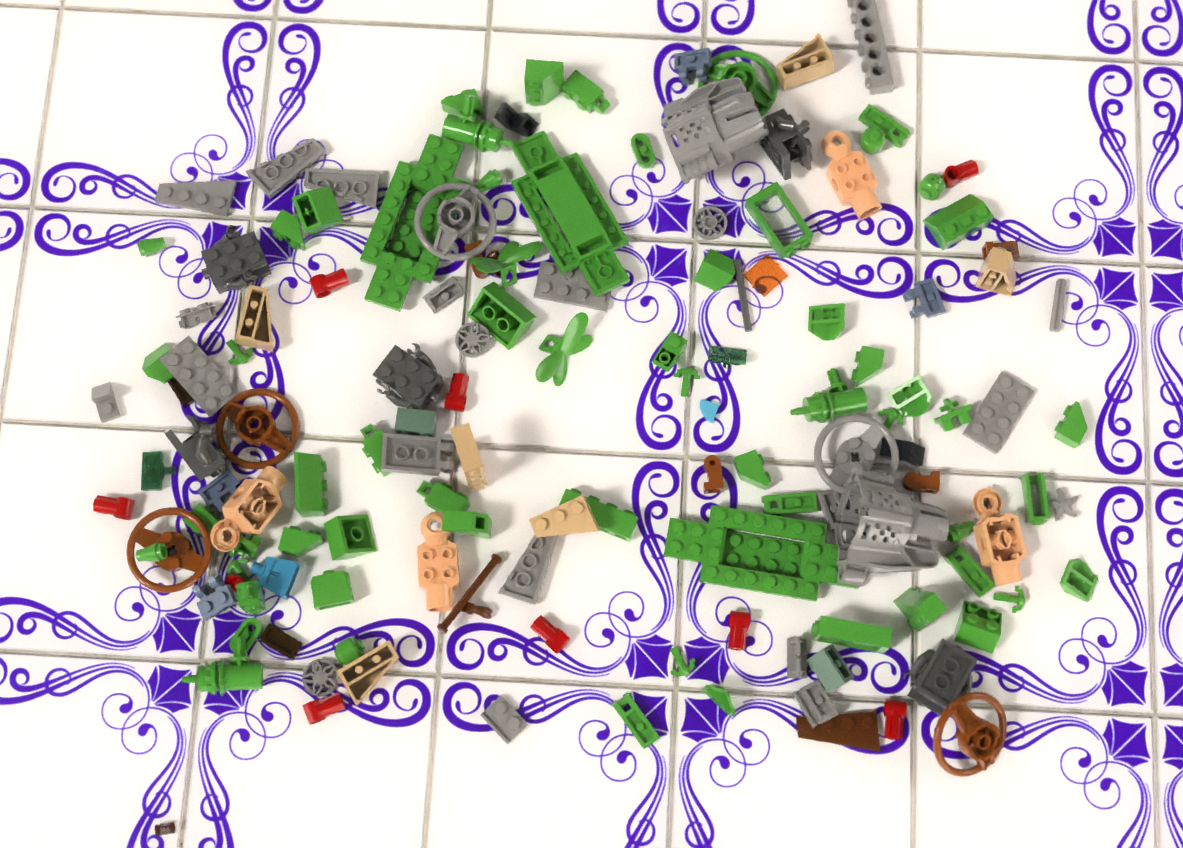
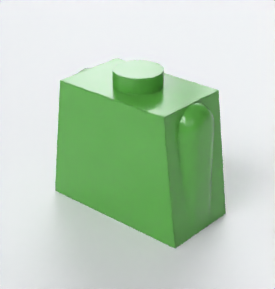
M334 570L323 571L322 575L312 576L310 584L314 609L316 611L355 603L348 572L344 570L336 572Z

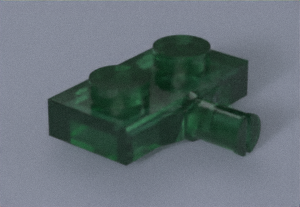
M709 345L708 361L713 363L723 362V367L726 368L727 365V369L731 367V364L735 366L746 365V349Z
M142 452V491H162L165 475H176L175 466H164L163 452Z

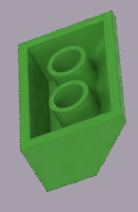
M526 59L524 76L526 104L532 106L545 105L562 92L564 63Z
M969 194L923 219V222L942 251L989 226L994 216L984 201Z
M495 281L482 288L467 314L474 322L485 326L489 334L508 350L522 338L537 317Z
M294 452L296 510L302 518L326 516L325 510H328V499L325 498L328 484L327 480H324V472H327L326 461H323L321 455Z

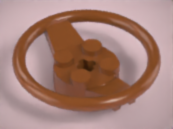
M264 388L249 389L237 394L224 405L216 423L217 443L226 458L240 467L252 470L264 469L266 466H275L283 461L294 449L300 432L299 417L293 404L282 394ZM253 396H267L279 401L287 409L291 417L292 433L290 440L276 428L277 425L273 416L265 407L260 405L245 407L237 403ZM226 417L235 424L237 434L245 443L257 447L265 445L279 454L262 462H250L237 457L228 448L224 439L223 428ZM259 422V426L253 429L252 424Z
M168 507L155 510L143 517L129 536L126 549L128 566L136 580L150 590L161 593H173L184 590L196 583L210 564L212 557L210 532L197 515L186 509ZM166 515H177L187 518L198 527L203 536L204 556L202 557L193 550L191 541L181 533L165 531L160 534L144 527L154 519ZM136 542L144 548L156 542L164 543L167 548V558L163 559V561L154 562L165 571L175 572L185 569L195 573L185 581L174 585H161L150 581L137 567L134 554ZM175 548L176 554H171L170 556V550Z
M975 691L961 695L946 707L938 719L933 735L934 755L944 771L956 777H969L986 771L988 766L995 763L994 760L1004 745L1007 733V719L1001 703L988 693ZM972 700H983L991 704L998 716L999 729L995 724L977 716L965 703ZM950 716H952L959 728L955 737L958 740L960 751L977 763V765L971 768H955L943 756L941 738L945 724Z

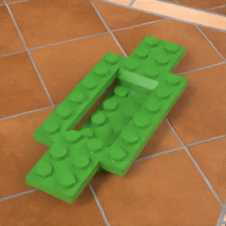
M544 130L516 142L511 149L526 175L511 181V185L561 274L579 267L596 297L629 283L630 278L614 252L628 245L629 240L578 153H573L564 158L558 156ZM536 188L539 189V191H540L541 195L543 196L545 202L547 203L549 209L551 210L552 214L554 215L556 221L558 222L560 228L562 229L564 235L566 236L568 242L570 243V247H569V245L567 244L565 238L563 237L561 231L559 230L557 224L555 223L553 217L551 216L549 210L547 209L545 203L543 202V200H542L541 196L539 195V193H538V191H537Z
M429 133L417 166L399 160L360 257L361 262L376 266L364 297L365 301L400 312L412 281L416 279L429 284L432 283L441 258L430 253L418 239L414 226L415 211L423 196L436 186L452 182L469 185V182L453 177L465 148L464 144ZM410 186H411V187H412V188H411V191H410V193H409V196H408V198H407V201H406V203H405V206H404L403 211H402V213H401V216H400V218H399L398 224H397V226H396V229H395V231H394V234H393V236H392V239H391V241H390V244H389V246H388V249H387V251H385L386 246H387V244H388V241H389V239H390V236H391V234H392V231H393V229H394V226H395V224H396V221H397V219H398V216H399V214H400V211H401V209H402V206H403V204H404V201H405V199H406V196H407V194H408L409 188H410ZM461 190L441 192L434 196L425 206L422 214V228L426 238L432 245H434L439 229L437 226V212L440 204L444 200L447 201L448 199L455 198ZM456 214L455 217H454V216H451V217H453V219L456 220V218H457L458 215Z
M711 505L708 524L671 517L669 519L663 557L702 563L700 583L813 602L817 601L819 583L853 589L859 588V586L837 583L838 546L825 543L827 524ZM727 529H733V530H739V531H745V532H751V533H757V534H763V535H769V536H775V537H781V538L799 540V541H804V543L795 542V541H789V540H783V539H777V538H771V537H765V536H759V535H753V534H747V533H741V532H735V531H729V530H727Z

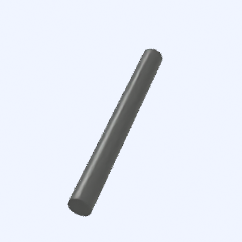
M736 259L733 262L745 332H751L752 325L741 260Z

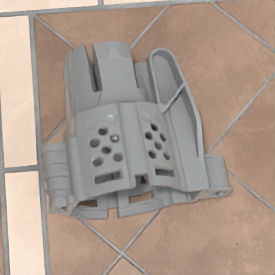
M739 77L703 85L695 89L686 98L681 97L668 104H663L665 118L661 120L662 127L666 125L668 127L662 130L684 184L690 183L689 180L695 179L700 175L702 176L707 172L709 173L711 170H716L719 166L734 160V153L760 141L770 132L765 117L761 118L752 93L746 92V87ZM673 135H675V137H676V139H677V141H678L679 147H676L675 142H674L673 137H672Z
M858 467L853 468L835 514L841 516V523H834L835 541L838 546L837 583L862 586L867 572H915L937 567L939 556L935 551H932V544L930 542L931 539L946 542L949 531V520L944 519L948 518L946 510L913 500L908 494L896 492V488L893 487V475H884L874 471L870 472ZM850 495H851V496H853V498H852V501H851V503H850V507H849V510H848V509H845V508H846L848 499H849V497H850ZM843 530L846 531L847 543L843 539Z

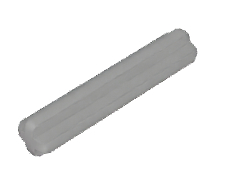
M1058 279L1056 281L1049 330L1058 333L1061 329L1067 288L1066 279Z

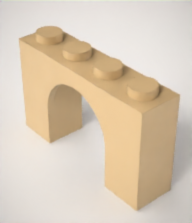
M469 422L450 428L469 489H474V491L484 489L488 482Z

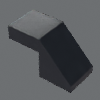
M507 102L501 103L494 116L505 128L526 138L532 136L539 125L528 113H518Z
M883 437L879 456L891 461V450L886 438ZM895 439L899 451V461L908 462L916 467L923 465L925 447L914 442Z

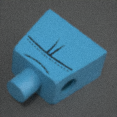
M267 557L264 565L254 561L250 572L259 575L257 582L261 586L287 600L301 565L296 561Z

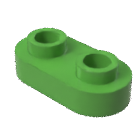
M643 133L633 135L631 138V148L638 165L644 169L651 168L655 164V153L648 136ZM647 158L649 161L644 162L643 159Z
M247 618L233 635V637H245L246 653L261 634L262 624L256 618ZM255 625L256 629L250 632V626ZM233 637L231 638L230 643H229V646H230V649L232 650V652H233Z

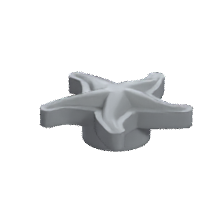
M1057 488V498L1048 501V506L1053 507L1055 511V521H1059L1060 516L1063 514L1076 518L1077 514L1073 512L1072 505L1077 501L1078 496L1066 498L1063 491Z

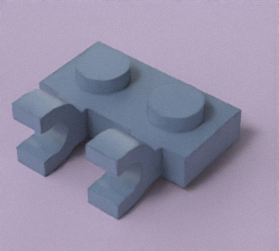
M709 47L674 54V70L676 73H679V80H682L683 86L690 85L689 71L696 70V76L700 77L701 83L708 81L706 68L711 67V50Z
M933 277L915 282V288L906 290L905 294L902 295L904 302L919 297L921 305L912 307V311H909L911 319L923 314L928 319L946 312Z
M227 469L200 489L198 493L209 508L215 505L224 516L222 507L225 504L221 500L230 493L233 495L241 483L232 471Z
M212 575L207 578L210 586L215 589V592L209 594L207 584L202 586L198 584L192 588L194 594L200 598V601L196 604L204 621L213 618L238 602L231 585L224 584L222 575L217 577Z

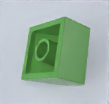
M368 514L336 516L324 523L332 561L348 560L377 551Z

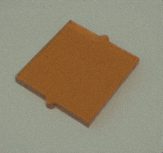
M767 254L743 275L752 285V288H755L763 297H766L788 277L779 267V263H775Z

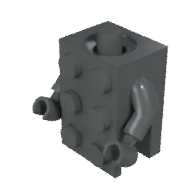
M784 108L765 116L770 132L759 143L783 179L786 181L792 178L791 162H799L801 166L811 170L813 158L810 149L812 145L810 140L804 137V134L810 129L808 127L810 122L803 120L800 124H796L792 115L788 114Z
M229 225L226 229V234L211 248L201 251L206 268L201 269L205 280L211 278L219 294L230 290H242L248 283L272 274L254 231L240 236V232L235 231L238 227Z
M412 343L415 346L414 352L408 348L406 352L395 344L372 374L377 378L375 382L385 389L383 392L377 388V392L379 394H386V398L396 406L426 410L431 402L435 403L440 397L438 392L444 386L442 376L437 373L432 360L423 351H420L419 344Z
M187 414L186 417L197 432L183 442L178 439L170 427L163 431L199 481L208 475L215 478L222 472L220 467L226 463L223 460L226 456L219 446L215 448L212 445L214 439L211 437V425L207 421H199L196 415L191 417L190 414Z
M942 639L933 649H928L919 655L910 667L911 670L904 673V679L910 674L913 676L910 684L914 683L907 696L941 716L952 701L972 690L973 676L971 672L978 659L966 653L962 647Z

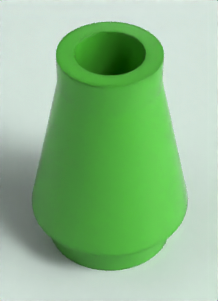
M490 169L475 183V186L481 192L499 186L503 180L496 169L492 171Z
M163 237L141 239V241L137 242L141 257L145 255L148 257L166 248Z
M969 520L949 525L948 541L958 543L973 532V526L975 525L973 521Z
M156 542L143 549L136 550L138 562L163 561V559L167 558V548L164 543Z

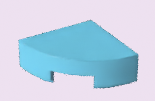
M701 399V413L708 422L713 424L719 404Z

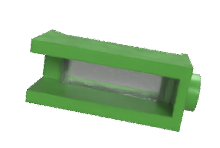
M1039 473L1036 476L1024 474L1020 477L1026 516L1025 522L1032 523L1033 526L1043 525L1045 521L1050 519L1044 473Z

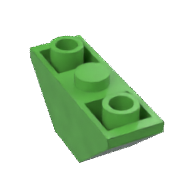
M443 511L442 531L491 539L492 519L488 514L468 511Z

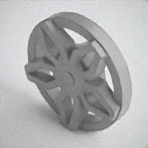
M705 206L695 213L692 226L695 233L702 239L714 240L721 237L726 231L727 218L721 209L714 206ZM709 210L715 211L718 214L712 215ZM700 213H702V218L696 219L697 216ZM722 220H724L723 228L719 224Z
M469 322L462 325L455 336L457 349L461 354L470 358L483 355L491 343L488 330L477 322ZM471 326L469 329L470 333H468V331H465L464 329ZM474 326H476V332H472ZM479 327L482 328L486 332V334H479ZM460 333H465L467 335L466 337H463ZM459 337L465 340L461 346H459ZM487 341L485 348L482 350L480 343ZM467 344L468 347L462 350L463 346ZM475 347H479V353L475 350ZM472 348L475 354H468L466 351Z
M326 659L313 660L305 667L302 674L304 688L310 694L318 697L331 694L335 691L340 681V677L336 672L338 668ZM320 663H327L329 666L323 669ZM315 664L319 666L317 671L315 670ZM312 666V671L314 672V674H307L309 668ZM332 668L330 673L326 672L327 669ZM334 671L336 673V681L329 678V676L333 675ZM313 676V680H307L306 678ZM328 681H331L334 686L327 685ZM307 683H314L313 691L309 689ZM318 685L320 688L316 693V686ZM323 686L330 688L329 691L321 693Z

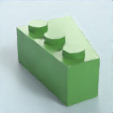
M912 587L893 601L908 619V625L918 632L948 609L934 592H922L920 589L914 591Z

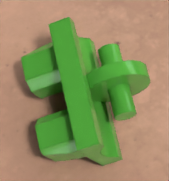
M949 398L943 400L944 406L939 407L941 413L944 411L948 413L934 419L935 424H940L943 431L947 432L956 428L952 421V418L957 416L960 425L972 421L969 410L972 408L968 404L954 409V407L959 405L958 401L951 402Z
M240 533L239 542L230 551V556L232 558H235L237 555L244 557L247 554L255 559L258 555L261 537L253 534L249 539H246L244 537L245 534Z

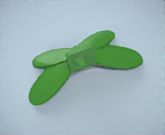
M510 241L502 248L498 260L486 257H473L469 259V262L476 265L478 271L484 273H494L501 270V286L506 288L517 283L516 262L534 256L541 251L543 244L535 241L519 247L518 242ZM510 270V272H512V278L510 281L507 282L506 276L508 274V271Z
M580 312L571 319L562 339L548 334L538 349L550 355L543 359L536 369L535 376L539 382H546L553 377L554 385L561 386L567 373V356L577 354L590 346L593 337L590 334L583 335L589 319L586 313ZM553 340V346L546 348V344Z

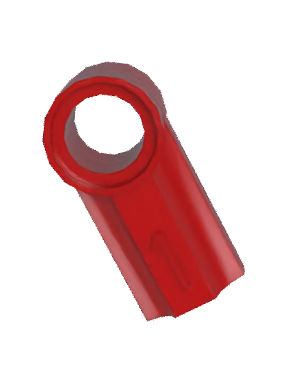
M971 159L956 166H948L942 174L945 188H952L957 183L978 175V165L976 161Z
M344 268L327 275H315L309 280L316 298H324L330 295L333 290L350 284Z
M453 373L450 390L446 394L444 409L464 412L469 376L463 373Z
M97 495L93 502V511L113 515V517L123 520H131L135 501L125 497H118L117 499Z
M730 610L728 649L745 651L747 630H749L750 612Z
M542 615L530 626V629L545 641L544 643L556 654L571 640L567 634L561 629L555 628Z
M340 693L322 700L310 701L302 706L309 725L321 722L327 716L346 709Z
M885 699L884 739L902 740L903 719L906 717L907 710L906 701Z

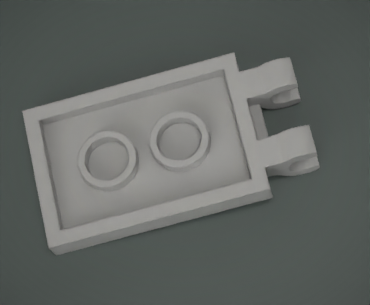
M383 433L381 472L439 476L441 471L446 474H452L454 462L442 461L443 455L452 456L454 444L441 443V438Z

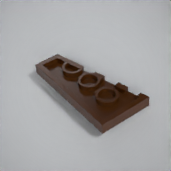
M876 711L838 714L830 720L816 725L814 728L811 727L806 717L795 718L797 738L881 752Z

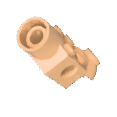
M837 130L828 132L822 138L821 148L825 155L833 159L828 165L825 175L842 206H852L860 220L874 215L882 208L874 193L878 182L863 153L851 150L850 138L844 132ZM833 141L840 142V145L834 144Z
M266 466L256 479H245L222 507L224 519L218 521L211 530V543L216 549L221 552L232 551L239 542L240 533L260 534L282 506L279 493L288 483L283 473L272 466Z
M982 488L975 493L972 500L973 509L979 516V521L973 526L981 564L991 568L995 586L1023 581L1019 562L1027 556L1018 516L1007 513L1001 515L1000 513L1003 508L1001 496L996 490ZM984 500L987 502L988 508L984 506Z
M436 511L427 514L420 525L421 534L426 541L417 547L418 584L420 589L426 592V611L444 612L454 608L453 591L460 587L459 557L457 545L447 540L451 532L442 531L443 513ZM439 522L441 527L438 530H432L431 525Z

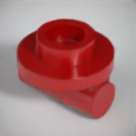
M231 575L225 579V585L230 584L234 592L237 591L236 584L245 582L244 578L239 575Z

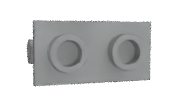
M208 302L197 305L198 309L191 311L190 308L179 311L180 315H177L176 318H181V321H178L180 328L187 329L198 325L197 317H199L201 323L214 320L217 314L215 310L210 308L214 304L209 305Z
M802 637L787 638V678L807 679V639H802Z

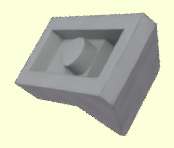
M111 382L91 388V400L96 404L100 421L105 423L120 418L121 415Z

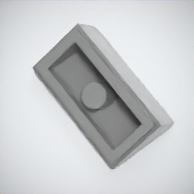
M452 276L422 298L432 312L436 314L465 292L456 278Z

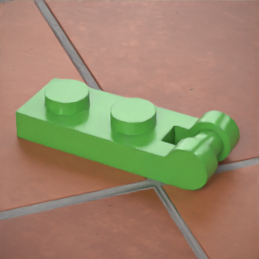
M868 104L858 117V121L867 127L881 129L885 134V138L897 148H900L903 140L911 134L906 127L871 104ZM894 131L898 132L899 135L896 136L895 134H893Z
M816 492L765 495L761 497L762 503H764L763 514L786 515L818 511ZM772 502H777L778 508H772Z
M957 544L953 547L954 550L944 554L943 558L952 566L977 597L980 598L994 587L995 584L960 544ZM958 556L963 559L960 563L955 559Z
M626 692L622 695L623 698L619 701L615 700L611 705L644 750L660 737L629 693ZM628 704L631 709L624 712L622 708Z

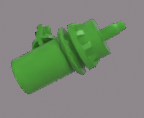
M466 94L463 110L459 111L458 116L448 114L444 120L442 127L443 138L472 145L475 151L480 150L484 153L487 151L498 152L501 145L506 147H514L515 145L513 141L505 139L504 130L495 127L492 122H487L484 119L476 122L477 114L474 113L476 97L474 95Z
M831 368V370L827 371L831 384L828 391L822 390L821 392H815L810 397H804L802 401L803 407L791 409L790 414L792 416L804 414L807 422L830 423L835 417L866 412L868 406L867 397L862 387L848 389L847 384L841 381L838 370Z
M233 637L234 657H229L230 664H225L223 660H220L219 665H217V661H212L208 665H200L198 667V675L183 676L182 682L198 683L199 692H209L212 695H217L218 691H220L221 696L226 691L263 689L262 663H250V656H246L245 637Z

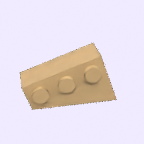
M820 33L816 34L815 38L809 43L803 44L802 48L797 52L791 53L777 64L776 78L783 91L833 73L835 60Z
M992 247L980 267L975 287L1012 297L1017 278L1012 252L1002 247Z
M249 284L235 336L236 344L273 352L268 289Z
M581 495L528 519L536 537L600 531L585 495Z
M390 640L336 671L356 706L399 658Z

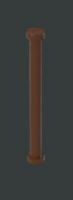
M495 553L491 555L492 559L441 624L439 623L436 626L438 630L444 634L448 632L447 628L495 566L502 562L500 556Z

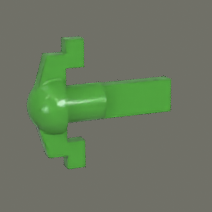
M232 339L226 342L227 346L238 358L236 360L234 358L229 359L228 362L230 364L233 363L235 366L245 364L253 356L251 347L246 350L247 354H244Z
M685 367L677 369V373H674V377L680 378V374H683L681 397H688L691 375H694V379L700 380L698 371Z
M883 409L882 412H878V415L882 417L884 414L888 415L884 423L888 430L893 424L894 419H897V424L901 426L904 423L901 421L903 417L894 409Z
M241 557L231 561L226 570L228 573L226 577L233 575L232 571L234 570L237 575L244 578L245 582L252 581L240 566L241 563L246 565L249 560H244Z
M1016 585L1014 591L1018 592V596L994 593L993 600L1017 603L1016 607H1012V613L1021 611L1026 601L1023 589H1019V586Z
M674 646L670 651L680 670L677 672L676 669H673L670 673L671 675L675 674L676 677L687 676L695 668L694 663L696 660L694 658L689 660L690 665L687 666L677 646Z

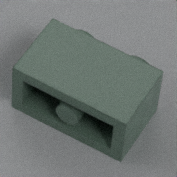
M398 407L395 432L396 434L435 437L437 413L436 411Z
M833 643L807 659L811 670L815 672L822 687L826 689L828 694L855 678Z

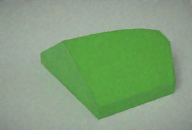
M710 249L699 267L694 282L715 292L719 291L731 282L736 273L733 259Z
M846 304L809 306L808 331L823 341L834 340L845 329Z
M166 342L147 355L142 365V370L147 377L158 380L163 384L174 378L159 361L162 356L171 350Z
M920 374L887 393L898 414L908 417H918L927 412L933 398Z
M1070 559L1060 580V585L1065 593L1089 602L1098 577L1092 573L1088 565L1081 559Z
M707 684L703 687L702 691L732 718L736 712L729 691Z

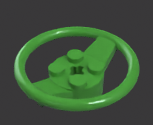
M744 50L726 51L711 59V67L706 68L708 79L715 82L739 77L746 87V92H751L755 104L761 107L758 110L761 117L773 106L778 92L777 78L772 67L757 54ZM733 57L747 58L756 62L765 70L769 77L770 93L758 81L755 69L749 63L743 61L728 65L717 63ZM699 80L698 88L705 85L706 82L701 83Z

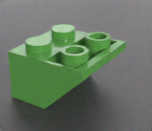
M331 187L309 190L292 197L303 229L310 236L344 222Z
M964 601L956 625L954 641L993 654L1001 636L1002 613L995 609L979 606L974 602Z

